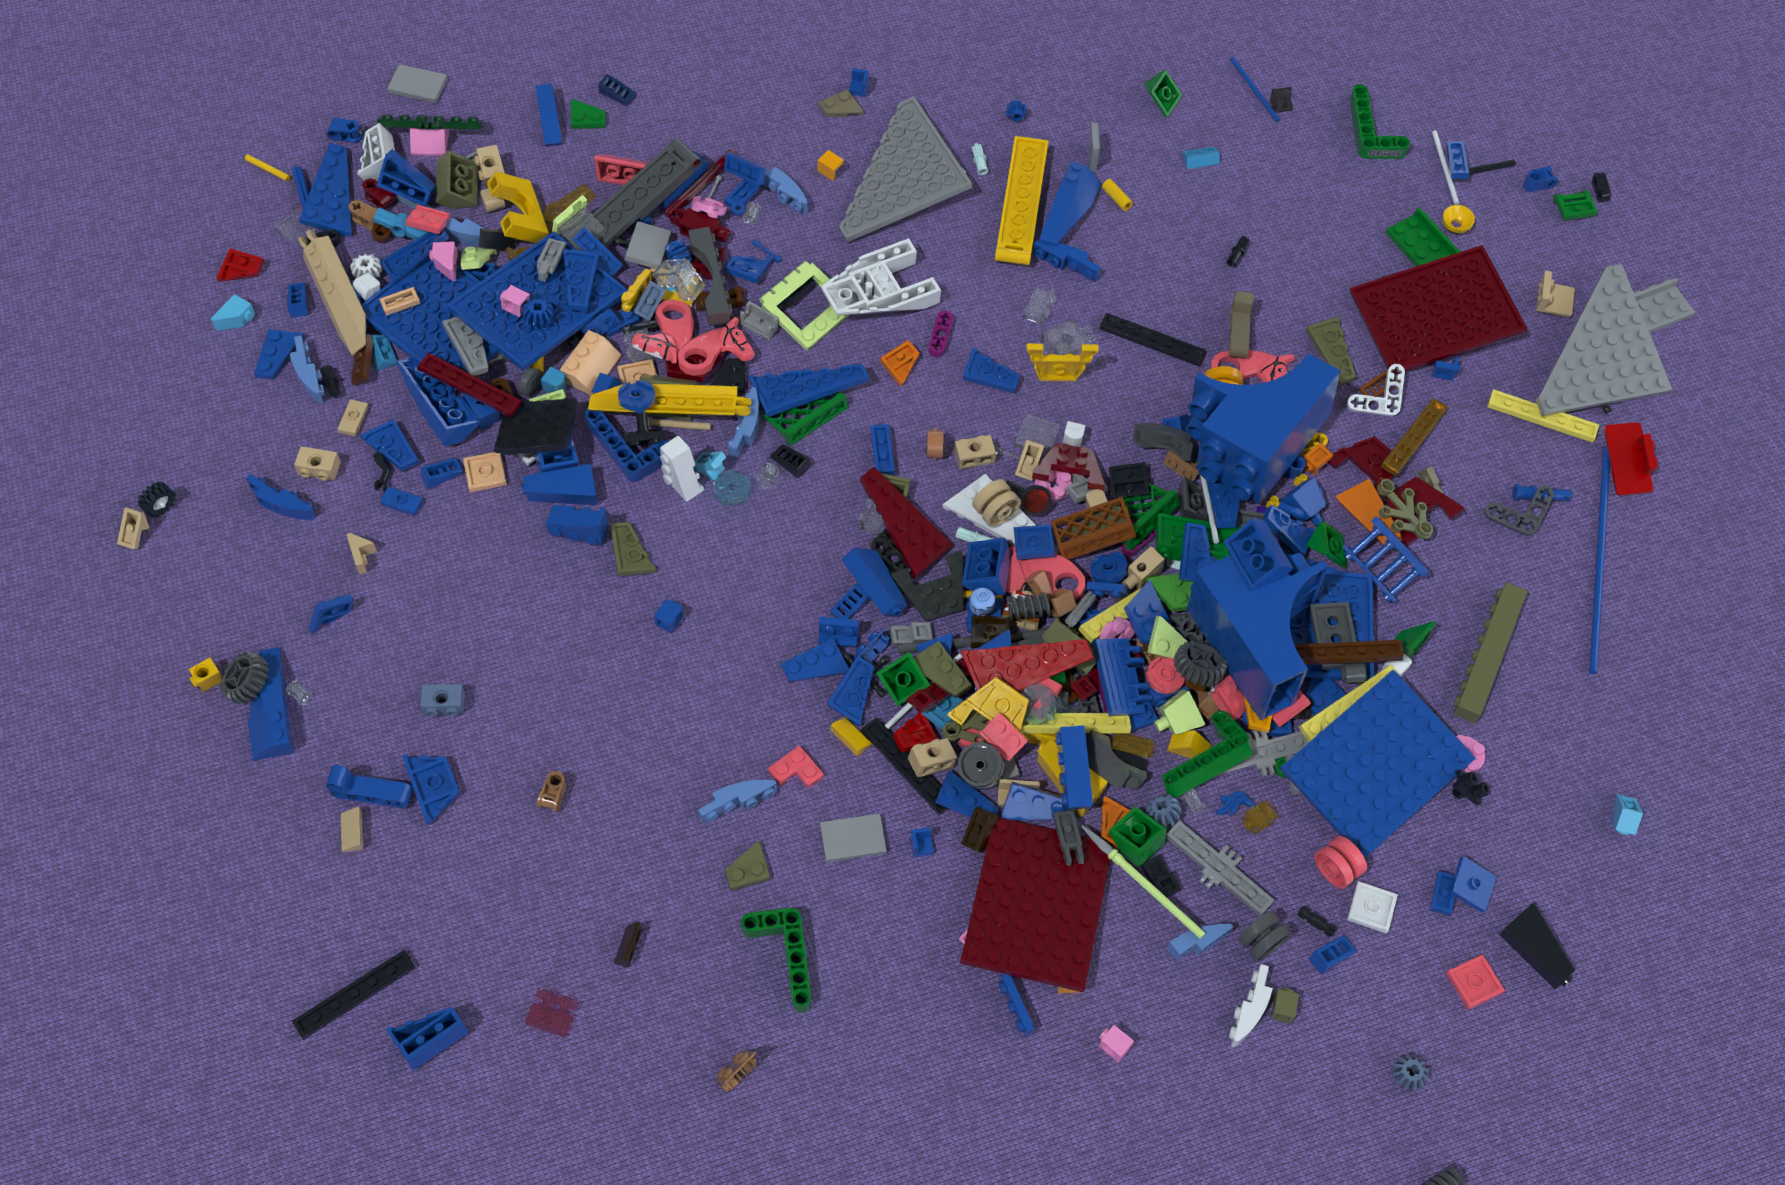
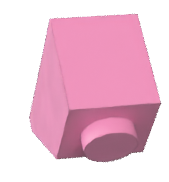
M434 242L433 248L429 253L430 260L434 262L436 269L450 280L456 281L458 252L455 242Z

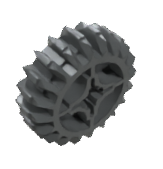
M1191 640L1180 645L1173 660L1176 672L1181 673V677H1185L1187 682L1192 681L1194 685L1197 683L1201 687L1204 684L1208 687L1211 684L1216 685L1223 679L1227 670V661L1223 659L1222 654H1219V650H1215L1214 645L1209 646L1207 643L1203 644L1199 640L1197 642Z
M251 651L238 654L236 659L233 658L232 663L228 664L227 670H224V676L221 677L223 681L220 683V686L222 687L221 692L223 696L237 704H245L247 701L251 702L253 697L256 698L257 693L261 692V688L266 685L265 680L268 679L269 664L266 663V660L259 654Z

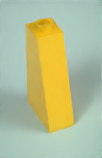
M1050 739L1047 744L1043 743L1037 750V762L1062 794L1064 791L1059 779L1061 770L1057 760L1058 749L1056 742ZM1089 768L1094 804L1106 790L1108 782ZM1089 809L1074 811L1082 818Z

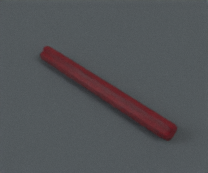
M729 149V150L726 152V153H733V154L736 155V152L733 151L732 149ZM726 153L664 210L666 217L670 219L671 216L675 215L676 208L682 209L724 169Z

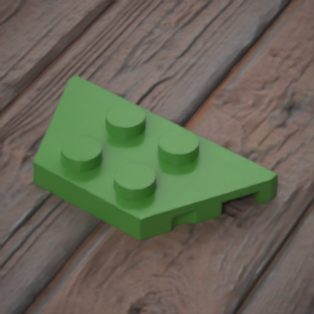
M1179 574L1147 577L1146 583L1151 580L1158 597L1166 603V606L1172 612L1187 610L1191 594L1190 587L1194 582L1179 580Z

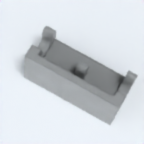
M748 301L746 311H741L739 325L769 341L779 329V318Z

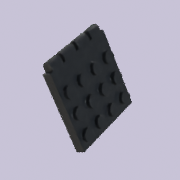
M577 398L522 402L512 417L503 414L494 452L501 453V455L567 450L578 406Z

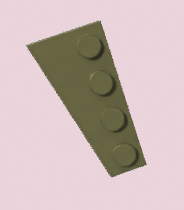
M1339 316L1307 326L1306 328L1307 334L1323 361L1341 371L1338 386L1355 381L1356 378L1351 357H1349L1347 352V343H1345L1343 338V329H1341L1339 324Z

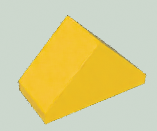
M1192 730L1180 734H1172L1167 751L1187 758H1193L1208 750L1211 744L1198 732Z

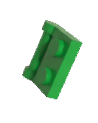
M1588 190L1566 195L1554 194L1553 202L1557 205L1563 220L1593 217L1598 212Z

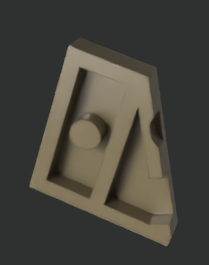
M848 89L818 102V107L826 118L836 116L848 117V114L863 116L862 108Z

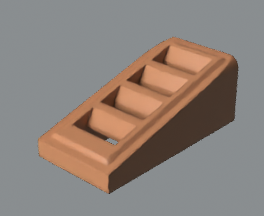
M1044 570L1035 571L1026 578V582L1033 593H1037L1039 596L1042 592L1046 594L1050 610L1054 608L1052 604L1054 596Z

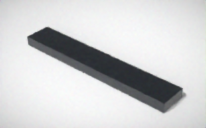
M1107 312L1099 328L1102 331L1198 367L1206 352V349Z
M877 718L861 729L865 737L939 816L949 809L935 803L941 786L930 774L917 778L908 760L909 752L900 751L893 735Z
M405 950L298 1016L292 1020V1023L304 1040L410 973L416 967Z

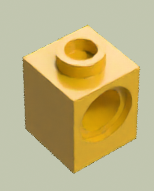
M210 657L189 669L192 674L189 677L195 688L199 686L202 692L223 681L220 672Z

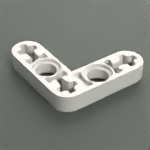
M1393 364L1387 370L1384 398L1354 394L1348 398L1346 402L1347 408L1357 413L1387 417L1395 416L1401 408L1405 375L1403 366ZM1396 368L1400 374L1397 375L1395 382H1390V380L1393 381L1394 373H1391V371ZM1390 386L1398 388L1397 395L1390 394ZM1354 399H1357L1358 403H1363L1366 400L1364 409H1362L1363 405L1360 404L1355 408L1351 402ZM1391 399H1397L1393 401V407L1396 409L1390 412V409L1387 407L1391 404ZM1370 401L1377 402V410L1369 408L1368 404Z

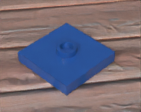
M1051 524L1013 527L1017 560L1055 557Z
M1460 857L1448 893L1479 912H1485L1497 876L1468 858Z

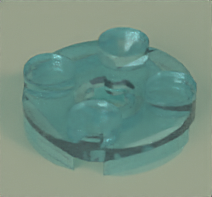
M726 470L721 472L716 481H714L713 491L715 497L722 505H738L749 499L751 484L747 475L739 473L738 470ZM729 485H733L734 487H737V488H735V490H729V489H728V488H729Z
M1033 684L1025 688L1026 690L1022 695L1029 699V704L1024 720L1034 725H1042L1053 720L1058 706L1055 693L1041 684ZM1037 699L1042 703L1038 710L1036 707H1033V703H1036Z

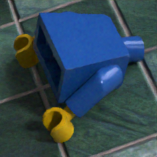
M1301 474L1295 478L1294 485L1296 487L1281 498V502H1279L1277 496H1272L1266 503L1267 508L1274 505L1299 521L1310 519L1314 526L1323 521L1318 511L1326 506L1322 487L1317 485L1314 477L1307 480L1306 474Z

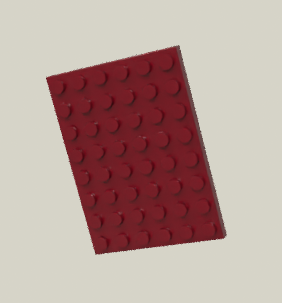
M1483 245L1351 287L1349 291L1387 369L1393 364H1400L1406 372L1436 362V360L1439 361L1527 331L1523 319ZM1396 368L1391 371L1394 375L1400 374Z
M998 817L995 827L989 835L960 964L1084 993L1110 862L1108 855L1091 838L1080 836L1084 863L1078 864L1075 850H1070L1072 862L1071 865L1066 866L1056 830Z

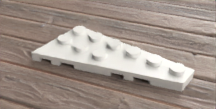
M986 474L943 504V508L947 511L951 510L957 513V516L970 520L975 526L998 538L1005 537L1008 543L1015 546L1013 527L1036 526L1020 508L1004 523L995 527L988 526L983 520L982 515H979L972 506V502L980 490L993 482ZM1054 544L1055 554H1058L1059 548Z

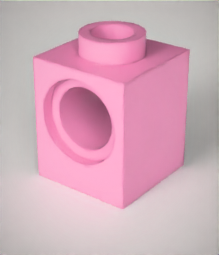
M510 285L500 296L501 307L503 310L521 317L523 315V305L527 303V300H530V295Z
M1115 1025L1110 1030L1106 1028L1099 1036L1101 1039L1099 1047L1118 1063L1134 1043V1040Z

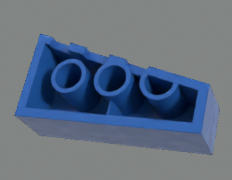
M1085 726L1060 727L1057 733H1055V741L1058 749V765H1060L1061 770L1059 774L1060 785H1063L1064 791L1061 795L1062 805H1066V810L1090 809L1093 806Z

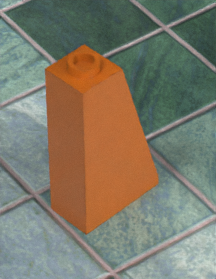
M1370 479L1336 495L1338 503L1366 531L1370 533L1373 530L1372 527L1375 525L1371 521L1377 516L1402 541L1400 533L1394 532L1391 528L1392 523H1394L1390 516L1386 519L1380 517L1378 512L1384 504ZM1383 534L1375 538L1382 546L1387 540Z

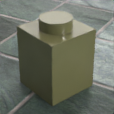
M1288 988L1278 989L1274 995L1270 1019L1291 1024L1295 1019L1299 994L1293 993L1294 991Z

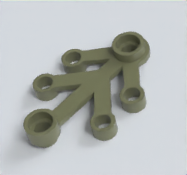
M1383 479L1377 486L1378 493L1382 496L1386 495L1399 510L1385 505L1378 512L1380 517L1386 519L1389 516L1407 519L1412 523L1408 524L1403 523L1401 520H1396L1391 525L1392 530L1396 533L1405 530L1414 532L1421 539L1431 537L1433 527L1426 520L1427 505L1419 502L1414 507L1413 497L1415 493L1411 488H1406L1401 493L1402 498L1405 500L1404 504L1393 492L1394 483L1389 479ZM1414 511L1418 514V519L1414 515Z
M973 709L962 726L952 720V722H948L943 727L942 733L944 738H948L949 741H956L961 738L975 743L976 739L981 738V742L985 743V739L980 734L974 735L965 730L973 728L982 731L988 725L983 722L989 719L982 714L979 715V712ZM952 730L956 731L955 734H949Z

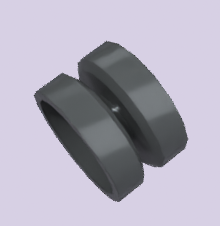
M975 742L968 745L961 752L958 759V770L961 777L971 787L978 790H988L995 787L999 780L1003 778L1005 763L1002 756L992 745L984 742ZM983 763L984 767L979 769V765Z
M1273 910L1256 919L1238 937V940L1245 948L1253 946L1250 950V955L1256 962H1260L1270 956L1292 935L1285 925L1276 927L1280 919Z

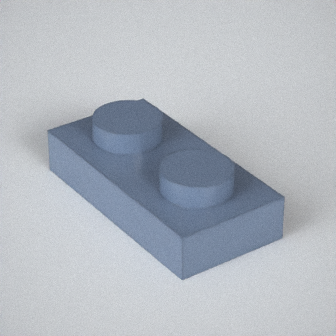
M649 281L633 313L650 321L666 289Z

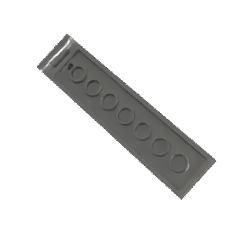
M679 138L673 139L663 151L564 240L578 251H583L572 239L585 227L607 247L638 218L642 221L695 172L694 170L701 165L702 159Z

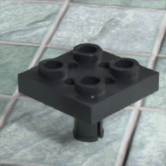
M637 413L638 430L625 433L624 442H629V445L642 443L641 440H648V443H656L660 441V438L664 437L663 429H649L647 413Z

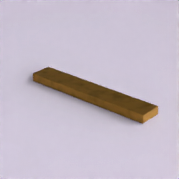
M1433 397L1380 467L1397 476L1449 407Z

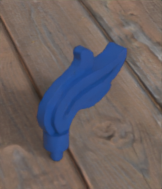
M1236 791L1229 796H1220L1221 802L1225 804L1216 811V814L1225 815L1229 813L1228 815L1231 816L1237 812L1239 805L1244 804L1249 808H1257V805L1248 798L1245 792Z

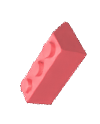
M599 154L594 157L597 181L625 185L649 163L606 154Z

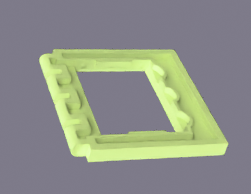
M804 261L796 268V271L793 270L783 279L784 282L780 281L771 289V292L768 291L759 300L762 303V308L779 318V325L808 351L849 315H836L832 306H830L803 330H800L777 307L779 303L809 278L812 277L819 287L830 280L813 263L809 264Z

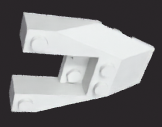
M909 238L862 255L853 265L847 266L844 272L840 275L837 274L821 286L836 315L925 309L940 303L941 289L933 277L901 289L892 275L893 272L916 264L917 251Z

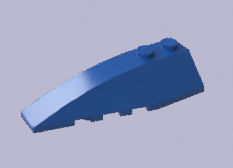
M1070 162L1039 239L1040 242L1056 246L1066 236L1067 231L1075 226L1078 219H1081L1084 213L1092 207L1101 183L1088 166Z
M409 358L397 361V365L414 401L444 446L462 442L480 425L479 419L460 395L456 396L452 393L453 390L448 386L445 387L441 381L418 369L419 363L415 359Z
M280 647L259 651V655L269 664V673L267 674L268 679L265 680L266 685L261 688V692L257 693V697H253L251 701L248 729L253 761L294 753Z

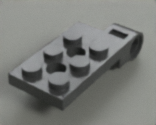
M1348 602L1310 604L1309 612L1315 643H1333L1330 639L1332 636L1338 637L1340 642H1356ZM1327 619H1334L1337 625H1329ZM1363 662L1320 664L1321 670L1340 668L1343 683L1365 682L1366 669Z

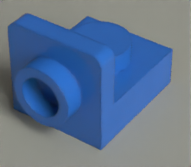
M1455 356L1452 363L1436 360L1431 377L1453 381L1455 374L1460 372L1461 364H1458L1459 357Z

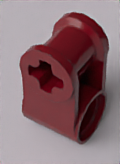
M371 178L366 179L362 185L365 190V198L376 205L377 208L386 209L396 200L394 193L376 186L378 181Z

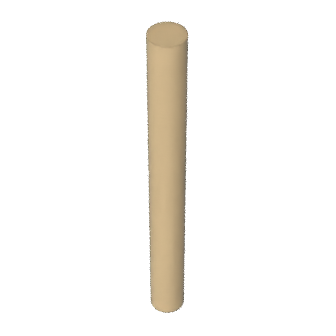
M647 418L648 426L711 430V423Z

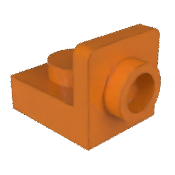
M1319 443L1304 455L1305 470L1309 473L1312 472L1316 476L1319 469L1333 458V454Z

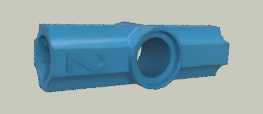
M380 207L377 209L373 222L389 228L398 237L408 236L416 240L428 233L425 230L406 226L408 215L403 213L396 215Z

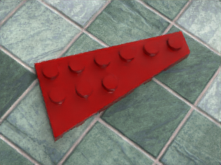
M1086 639L961 651L977 691L995 677L1000 678L1015 690L1020 691L1094 659Z

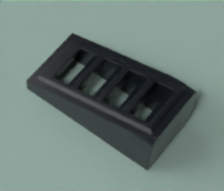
M783 444L770 455L771 459L797 478L810 467V460ZM784 451L785 453L779 457L778 455Z

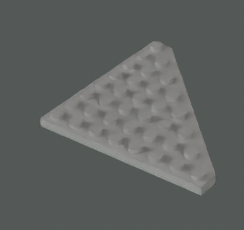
M911 97L898 104L897 111L888 124L889 128L884 133L880 146L872 157V163L863 176V182L858 186L854 195L855 198L845 213L846 217L841 222L839 228L846 242H850L972 188L971 181L915 97Z
M1622 264L1607 266L1602 271L1600 279L1596 283L1589 300L1586 302L1579 319L1572 329L1570 337L1567 339L1560 356L1557 358L1550 375L1543 385L1541 393L1536 399L1542 417L1655 396L1672 391Z

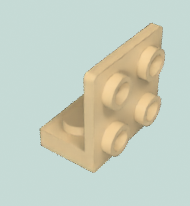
M1545 270L1539 282L1536 311L1571 317L1575 288L1554 284V279H1551L1552 272Z

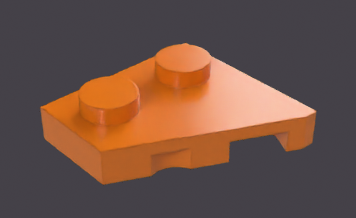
M907 340L882 356L879 361L901 387L915 364L919 352Z
M1104 796L1102 802L1101 839L1112 844V847L1118 850L1117 845L1109 834V829L1131 810Z

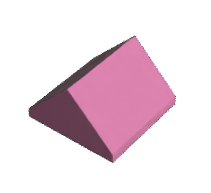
M410 128L411 156H442L447 150L449 129L425 130L423 128L421 130Z

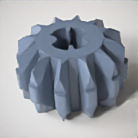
M1162 793L1161 797L1157 798L1154 796V801H1148L1149 807L1146 808V812L1149 817L1166 828L1167 824L1174 826V820H1179L1181 807L1178 800L1173 798L1171 794L1165 797Z
M1409 1054L1405 1055L1404 1058L1399 1057L1397 1059L1398 1064H1394L1392 1067L1396 1071L1392 1074V1077L1399 1079L1396 1085L1403 1084V1091L1410 1087L1411 1091L1415 1092L1417 1088L1422 1089L1425 1086L1424 1083L1429 1081V1077L1426 1075L1429 1073V1069L1423 1068L1425 1061L1418 1062V1055L1414 1056L1413 1059Z

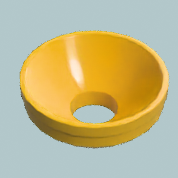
M1452 205L1445 209L1442 221L1444 226L1451 232L1464 233L1471 229L1475 217L1473 212L1467 207ZM1458 222L1461 227H1454L1451 223Z

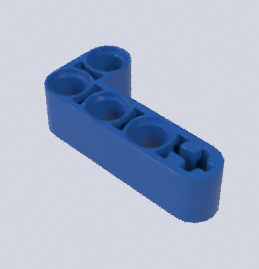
M340 765L331 766L326 782V787L333 797L397 808L408 807L413 789L411 785L403 782L351 775L348 768Z

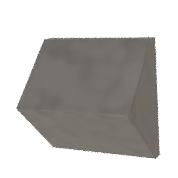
M1183 477L1178 491L1180 517L1209 522L1203 488L1190 479Z

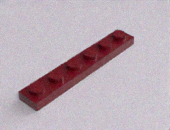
M430 353L418 365L420 371L509 417H512L521 406V400Z

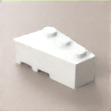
M380 123L365 132L362 147L364 155L360 158L362 166L357 173L364 181L370 178L378 181L385 154L391 149L395 150L392 135Z
M677 436L660 447L661 468L666 484H671L686 502L704 491L703 486L697 481L700 476L699 473L694 472L693 466H695V462L688 445Z

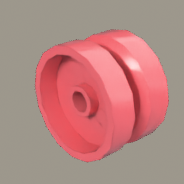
M1336 836L1327 846H1323L1314 855L1319 871L1328 882L1339 889H1345L1353 882L1354 878L1360 877L1367 870V863L1360 850L1343 836Z

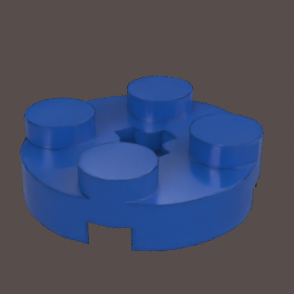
M637 380L633 384L627 382L618 390L619 405L636 413H643L656 400L653 386L646 381Z
M1110 552L1111 555L1106 556L1104 554L1097 556L1090 565L1093 580L1100 583L1117 584L1128 573L1129 566L1125 556L1118 552Z

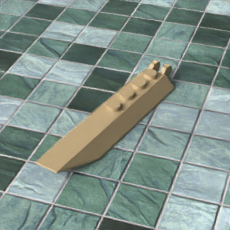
M309 229L306 233L312 241L310 244L304 236L298 239L300 245L304 248L303 259L339 337L351 355H354L366 345V314L329 236L318 238L313 230Z

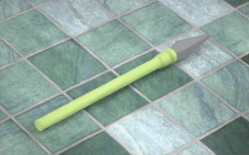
M1083 825L1081 826L1096 845L1108 855L1110 860L1123 868L1199 939L1203 938L1206 933L1118 853L1117 849H1113Z

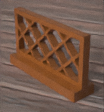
M1123 497L1051 521L1061 555L1068 560L1136 537ZM1119 504L1122 506L1118 512L1111 510L1113 506ZM1096 512H1104L1100 518L1093 516ZM1108 514L1115 516L1111 522L1104 520ZM1078 518H1086L1082 524L1075 522ZM1119 518L1127 520L1125 522L1116 524ZM1090 520L1097 522L1093 528L1087 526ZM1068 524L1064 530L1057 528V525ZM1101 524L1108 526L1107 528L1098 530ZM1072 526L1079 528L1075 534L1069 532ZM1083 530L1090 532L1089 534L1080 536ZM1065 536L1072 538L1071 540L1062 543V540Z

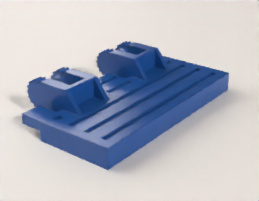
M1128 638L1095 639L1092 641L1109 717L1146 713L1144 704L1136 705V703H1145L1153 700L1152 695H1139L1138 692L1150 689V684L1139 683L1135 667H1128L1144 663V658H1130V654H1137L1142 651L1141 646H1130Z

